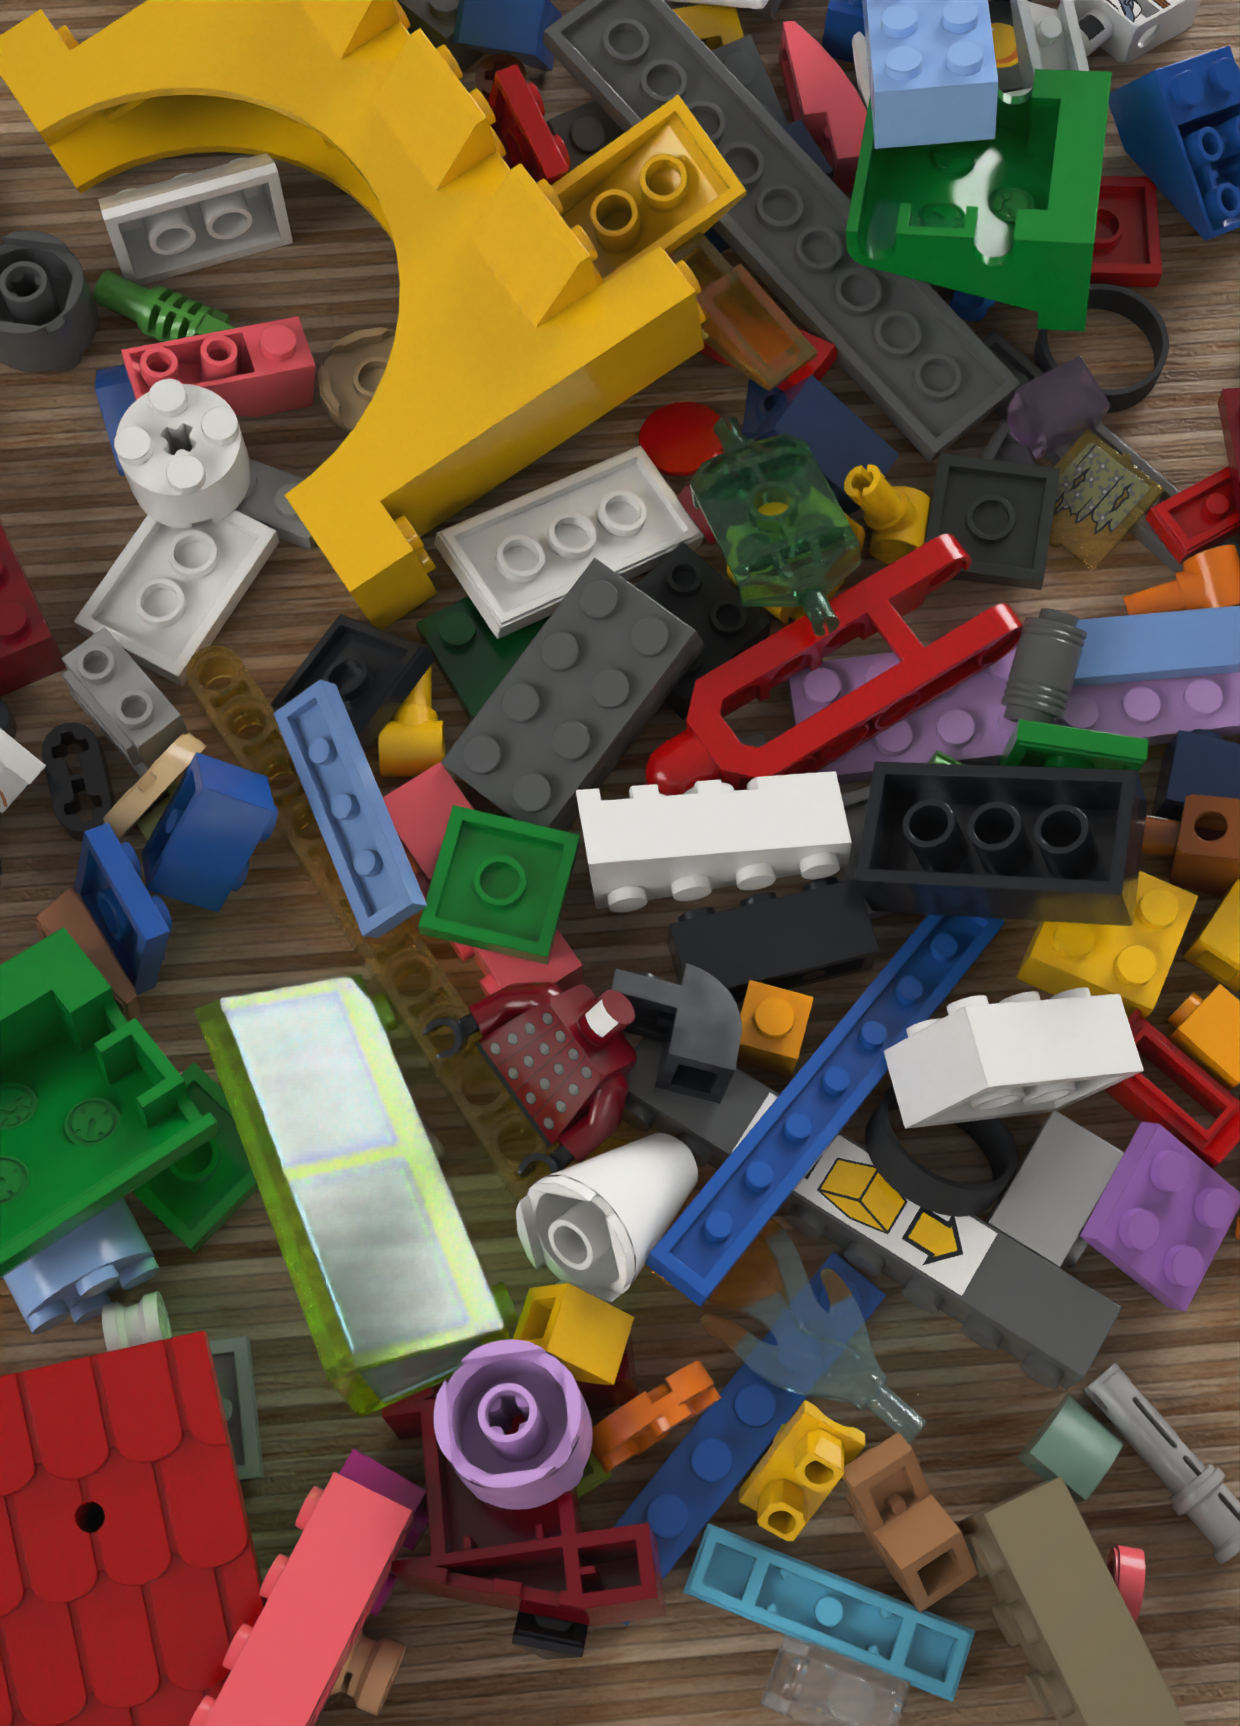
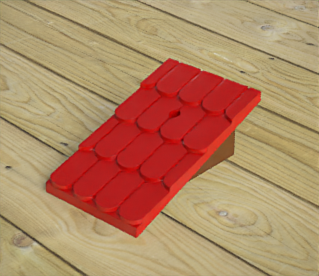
M202 1330L171 1337L170 1339H162L0 1376V1726H189L195 1711L204 1697L208 1695L217 1699L231 1670L223 1667L222 1664L237 1631L244 1623L254 1627L266 1604V1598L259 1595L262 1580L208 1334ZM104 1511L105 1520L103 1522V1525L99 1528V1518L101 1513Z

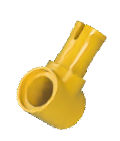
M868 464L867 470L860 465L853 468L846 476L844 490L864 511V520L872 530L869 547L871 555L883 563L891 564L925 544L931 499L924 492L915 488L905 486L892 487L884 478L885 476L881 473L880 469L873 464Z
M431 666L379 734L378 748L381 777H416L441 762L445 757L444 721L438 720L436 711L432 709Z

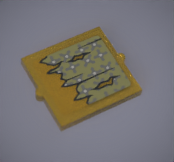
M1087 429L1054 466V468H1060L1050 544L1053 547L1061 545L1094 572L1164 493V488L1134 466L1129 453L1120 455Z

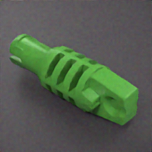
M106 270L100 276L95 286L94 300L97 301V305L136 321L138 328L144 335L152 339L155 338L159 342L235 328L229 325L231 321L229 315L208 305L205 306L201 302L190 299L179 292L176 293L166 286H155L148 289L109 270Z

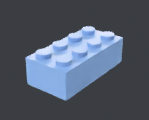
M862 0L875 149L995 139L998 75L988 0Z

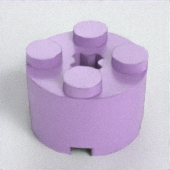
M499 1340L487 1343L471 1351L461 1360L463 1364L453 1373L448 1382L444 1381L437 1394L434 1406L436 1439L449 1464L466 1487L478 1499L500 1508L514 1510L535 1508L555 1500L565 1492L571 1491L579 1484L583 1476V1470L590 1455L593 1438L591 1416L572 1373L556 1357L529 1341ZM523 1415L526 1422L519 1424L518 1432L506 1435L504 1432L512 1428V1417Z

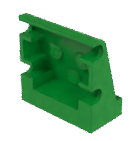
M1035 69L1033 88L1025 95L1010 96L1003 93L998 87L995 139L875 149L871 99L869 98L846 227V248L849 255L857 263L866 267L1038 312L1037 329L1085 332L1112 72Z
M64 927L0 965L1 1279L219 1134L217 1120L210 1112L204 1116L200 1114L187 1092L183 1077L136 1018L129 1022L126 1020L115 1001L112 987Z

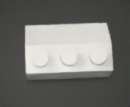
M267 153L249 158H237L224 165L195 173L179 174L166 181L137 189H125L115 195L98 199L124 278L139 285H146L293 243L279 173L275 162Z

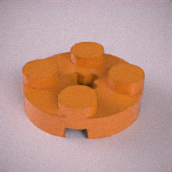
M700 1360L666 1377L667 1386L664 1383L648 1393L644 1391L592 1428L591 1452L605 1473L612 1471L634 1455L639 1456L672 1434L671 1429L684 1420H691L721 1399V1396L714 1387L715 1383Z

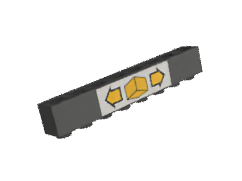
M642 1037L634 1049L637 1054V1063L626 1076L629 1090L622 1119L638 1130L647 1132L652 1128L659 1133H666L677 1138L691 1150L697 1166L705 1167L708 1163L718 1170L773 1104L779 1094L737 1068L720 1104L656 1088L655 1083L663 1042ZM841 1132L780 1208L787 1213L785 1219L794 1229L813 1239H820L821 1236H824L845 1250L843 1253L845 1259L854 1267L872 1276H878L880 1272L904 1287L902 1294L911 1303L931 1313H937L939 1310L943 1311L963 1324L961 1331L974 1343L993 1351L1000 1347L1022 1361L1020 1367L1026 1375L1050 1388H1058L1060 1385L1068 1390L1085 1378L1122 1309L1120 1305L974 1215L964 1217L942 1215L924 1209L909 1201L894 1190L878 1173L869 1157L867 1149Z

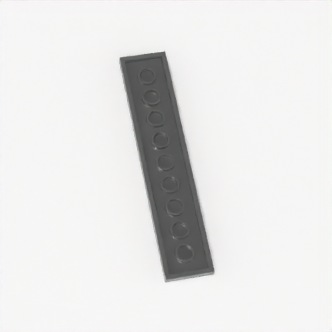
M585 0L544 30L543 44L624 132L679 94L747 191V195L719 219L712 228L810 334L836 345V362L929 463L936 459L939 453L947 450L1017 392L1021 382L928 283L866 267L852 259L846 248V227L851 200L664 0Z

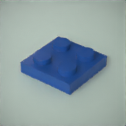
M105 823L84 831L74 889L81 895L135 988L136 994L139 995L156 987L162 960L165 959V949L169 934L172 931V920L163 900L158 895L151 897L140 879L142 876L141 866L132 846L128 842L120 843L110 824Z

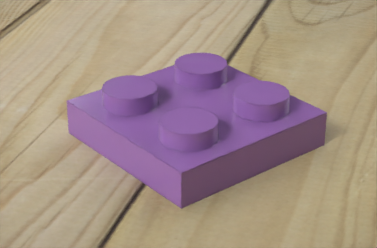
M1141 1121L1080 1237L1167 1308L1186 1312L1240 1207V1192L1162 1125Z

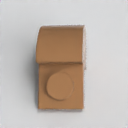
M899 1432L876 1447L866 1450L857 1459L844 1466L842 1478L849 1492L845 1495V1498L855 1518L889 1573L919 1613L978 1575L961 1530L931 1494L914 1450Z

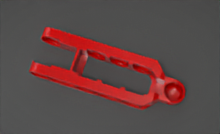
M949 533L940 535L695 680L686 719V730L662 743L650 754L645 769L646 785L657 784L659 794L669 796L683 795L687 790L693 788L696 781L721 779V782L732 785L734 791L747 790L748 782L755 777L816 773L1008 655L1017 647L1024 623L1009 604L1001 603L985 610L926 647L921 644L901 617L923 605L925 596L949 582L962 568L967 571L972 563L970 555L954 535ZM878 632L901 661L761 747L741 744L723 719L756 698L759 702L764 701L770 697L772 688L808 667L812 672L822 666V658L857 637H860L863 641Z

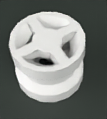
M158 1291L144 1294L137 1304L124 1306L116 1301L104 1304L102 1307V1327L108 1352L172 1337L167 1309Z

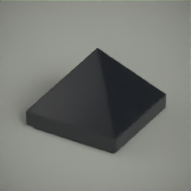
M518 1611L512 1643L545 1660L583 1657L588 1625Z

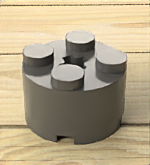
M17 231L1 236L3 243L0 244V363L26 372H45L51 370L65 372L74 369L80 363L82 353L91 344L98 326L97 306L80 262L69 251L64 242L44 232Z

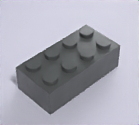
M594 557L441 761V764L513 819L567 831L579 816L576 790L600 788L706 646L693 628Z

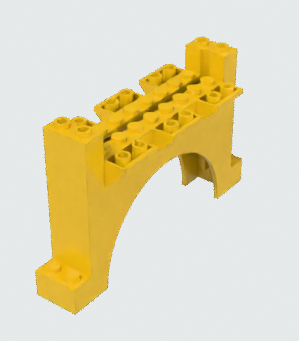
M147 0L81 44H78L66 25L55 30L41 9L0 35V76L80 194L107 178L133 167L163 158L210 152L252 155L267 153L272 159L304 168L330 181L352 196L376 219L393 241L397 254L400 280L399 314L394 343L385 372L368 407L341 445L309 477L284 495L372 626L383 630L437 594L434 585L427 575L436 566L424 549V544L420 539L421 536L704 349L701 323L706 321V318L696 298V295L701 293V287L689 266L683 260L674 264L660 245L604 282L592 262L598 258V254L589 236L578 224L571 229L560 216L564 212L563 206L551 185L544 178L536 183L521 163L512 169L509 168L502 158L506 155L504 146L490 126L496 122V118L487 100L477 88L468 93L460 82V79L463 78L462 71L454 56L444 44L435 48L421 28L412 34L408 32L407 29L411 27L410 22L397 0Z

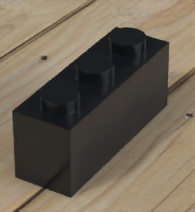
M836 877L816 879L805 884L801 888V892L777 898L775 892L758 893L743 899L739 903L740 907L717 913L713 907H701L687 911L678 917V922L669 924L667 941L678 982L686 963L696 966L718 979L731 993L735 1002L744 1001L749 980L789 990L872 969L880 951L862 892L854 879L839 883Z

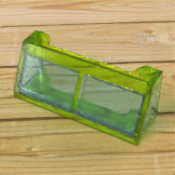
M358 974L223 998L195 1009L194 1011L325 1374L330 1384L359 1418L364 1417L451 1378L453 1373L463 1364L461 1360L471 1351L482 1345L494 1341L512 1339L507 1326L519 1321L518 1315L504 1282L502 1281L490 1286L480 1265L391 1047L392 1044L388 1032L399 1027L384 992L372 996L362 975Z

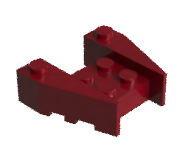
M629 1334L614 1385L593 1384L575 1380L589 1411L623 1406L639 1395L631 1334ZM444 1381L433 1387L428 1383L381 1407L382 1418L399 1440L420 1436L423 1439L431 1555L392 1561V1573L410 1591L592 1626L667 1616L658 1543L649 1523L582 1532L577 1486L547 1504L530 1509H505L478 1499L466 1487L449 1464L436 1439L434 1406L437 1394ZM523 1415L512 1417V1428L504 1432L506 1435L518 1432L519 1424L526 1422Z

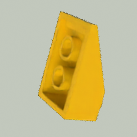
M679 94L551 185L564 209L560 216L570 229L577 224L580 225L592 241L598 254V258L592 262L604 282L660 245L674 262L747 195L744 186Z

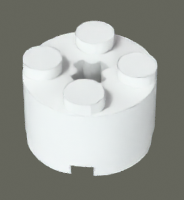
M163 379L156 382L149 392L138 398L124 413L114 439V448L129 486L146 514L170 527L193 528L191 523L209 519L214 523L227 517L239 506L250 485L249 457L238 419L230 405L213 391L200 386L181 384L174 379Z

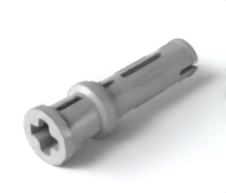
M1115 1362L1090 1383L1083 1392L1103 1411L1119 1433L1172 1493L1169 1498L1173 1503L1171 1508L1178 1516L1186 1514L1215 1547L1212 1554L1219 1564L1225 1563L1240 1552V1502L1223 1484L1226 1475L1219 1467L1214 1468L1211 1464L1203 1465L1151 1403L1131 1383L1132 1381Z

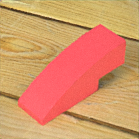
M795 21L783 22L778 60L792 122L801 119L834 171L832 181L843 193L853 192L867 110L844 71L821 44Z

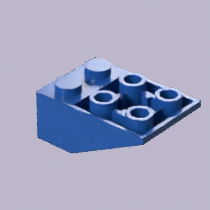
M1230 45L1153 70L1111 92L1109 107L1124 150L1199 235L1206 241L1239 228L1240 70L1235 63Z

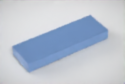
M1240 606L1081 619L1077 621L1076 628L1085 631L1087 637L1084 640L1085 644L1082 647L1083 651L1072 687L1240 672Z

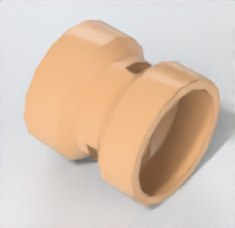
M361 1630L330 1696L342 1691L354 1698L357 1708L378 1716L397 1676L407 1646L388 1637L379 1641L364 1636L363 1630Z

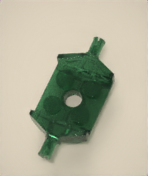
M733 416L727 417L729 428H727L724 419H720L714 425L713 430L724 449V453L702 462L690 481L693 504L696 509L701 508L737 582L739 600L742 606L803 607L816 635H825L824 623L829 634L838 628L840 620L835 615L826 595L861 565L860 543L806 441L787 433L759 441H754L753 437L746 439L737 418ZM771 502H780L788 506L785 512L774 516L758 512L761 506Z

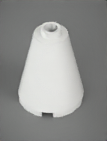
M655 1133L540 1178L528 1189L527 1195L519 1201L516 1209L517 1233L527 1258L536 1270L543 1264H546L560 1279L556 1284L570 1283L610 1304L630 1288L645 1265L649 1253L661 1240L695 1187L698 1180V1169L694 1156L688 1146L677 1138L666 1133Z

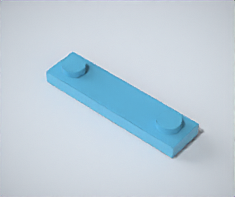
M709 1523L705 1527L682 1592L951 1702L954 1701L975 1634V1630L925 1610L919 1613L913 1605Z

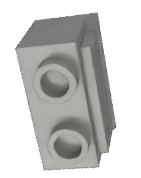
M106 627L61 658L67 668V671L61 675L70 689V695L140 777L151 768V765L183 733L185 735L189 733L180 713Z

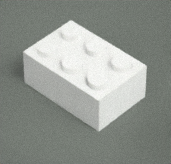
M1086 987L1067 990L1046 1000H1041L1037 991L1016 994L995 1004H989L985 995L963 998L946 1007L948 1016L922 1021L906 1029L908 1038L884 1051L905 1129L1047 1113L1054 1110L1059 1111L1144 1071L1120 994L1091 996L1089 988Z

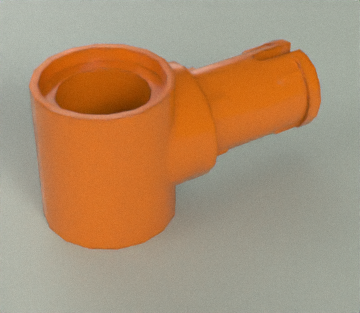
M1224 545L1200 552L1182 563L1183 571L1175 573V580L1124 596L1123 600L1128 615L1240 606V557L1236 546Z

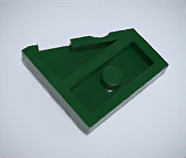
M467 596L416 622L418 635L435 657L436 665L468 718L472 721L550 616L497 639L470 597Z

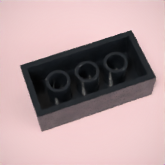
M875 762L854 881L872 911L1133 926L1147 812V802L1138 771Z

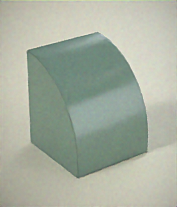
M1066 1394L1016 1458L1043 1481L1062 1476L1074 1502L1079 1503L1088 1499L1110 1469L1122 1448L1123 1440L1069 1394Z

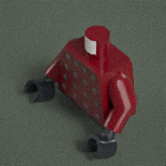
M553 982L513 983L467 1007L470 1014L460 1019L442 1017L432 1020L426 1025L423 1035L438 1030L442 1025H446L454 1031L455 1043L453 1047L435 1055L436 1058L442 1059L459 1055L465 1050L469 1036L480 1032L483 1037L474 1045L547 1148L559 1143L560 1146L550 1155L534 1153L524 1158L519 1165V1177H527L542 1162L548 1164L551 1174L565 1169L572 1161L577 1164L581 1163L620 1127L629 1090L626 1076L637 1063L636 1051L622 1033L634 1021L635 1012L630 1001L620 992L612 989L606 990L601 996L596 998L591 989L583 984L563 992Z

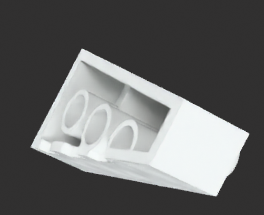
M836 771L755 777L748 782L747 790L734 791L732 785L721 782V779L696 781L693 788L687 790L683 795L666 796L659 794L657 784L631 786L629 789V799L602 801L599 788L576 790L596 909L609 907L613 912H630L644 907L648 900L673 896L677 901H694L708 896L712 889L737 885L741 890H757L770 886L776 881V878L801 874L805 879H821L837 873L840 867L849 865L852 841Z

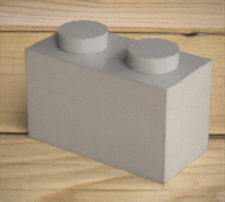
M1054 1110L1041 1124L1018 1163L1014 1174L1005 1185L984 1222L1060 1268L1062 1263L1072 1268L1088 1245L1080 1237L1083 1226L1094 1207H1096L1124 1152Z

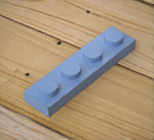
M320 679L273 714L362 936L379 938L427 907V903L337 686L334 683Z

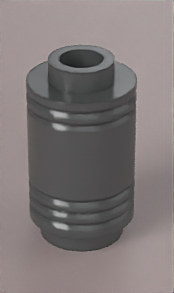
M1048 608L1041 609L1039 618L1025 617L1022 633L1020 634L1008 676L1009 681L1006 683L1007 688L1004 690V696L1001 704L1006 706L1005 719L1015 723L1022 719L1054 725L1056 720H1063L1064 710L1067 707L1066 703L1069 700L1068 696L1071 693L1083 651L1082 647L1085 644L1084 640L1087 637L1085 631L1076 628L1078 617Z

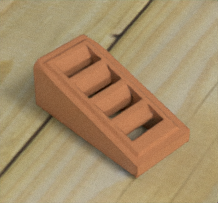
M73 887L69 888L35 917V925L40 940L64 927L112 987L115 1001L128 1022L134 1018L140 1020L142 1016L135 988L81 895Z

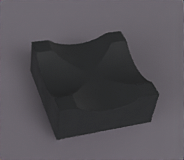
M684 542L635 585L640 591L693 628L706 646L664 701L682 720L688 715L695 680L769 637L772 620Z

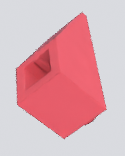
M299 316L121 350L135 400L149 392L156 382L163 379H174L181 384L196 385L213 391L230 405L235 415L260 417L313 406L316 365Z

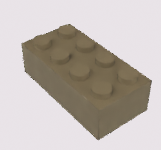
M1062 1476L1032 1485L960 1520L967 1534L964 1536L965 1542L978 1572L976 1577L980 1579L987 1575L1000 1603L992 1606L994 1617L1011 1647L1018 1644L1021 1645L1033 1670L1025 1675V1679L1033 1699L1045 1717L1054 1713L1060 1726H1187Z

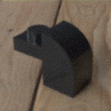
M687 963L678 984L663 981L659 977L647 972L632 973L616 969L609 990L612 989L623 994L630 1001L635 1012L634 1021L623 1032L663 1042L655 1087L720 1104L736 1070L742 1034L741 1015L728 989L710 973Z

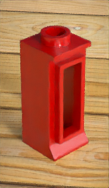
M1136 1008L1128 1017V1022L1137 1050L1216 1119L1207 1130L1204 1129L1141 1073L1104 1089V1091L1140 1122L1159 1123L1213 1169L1223 1161L1240 1141V1101L1140 1015L1142 1012Z

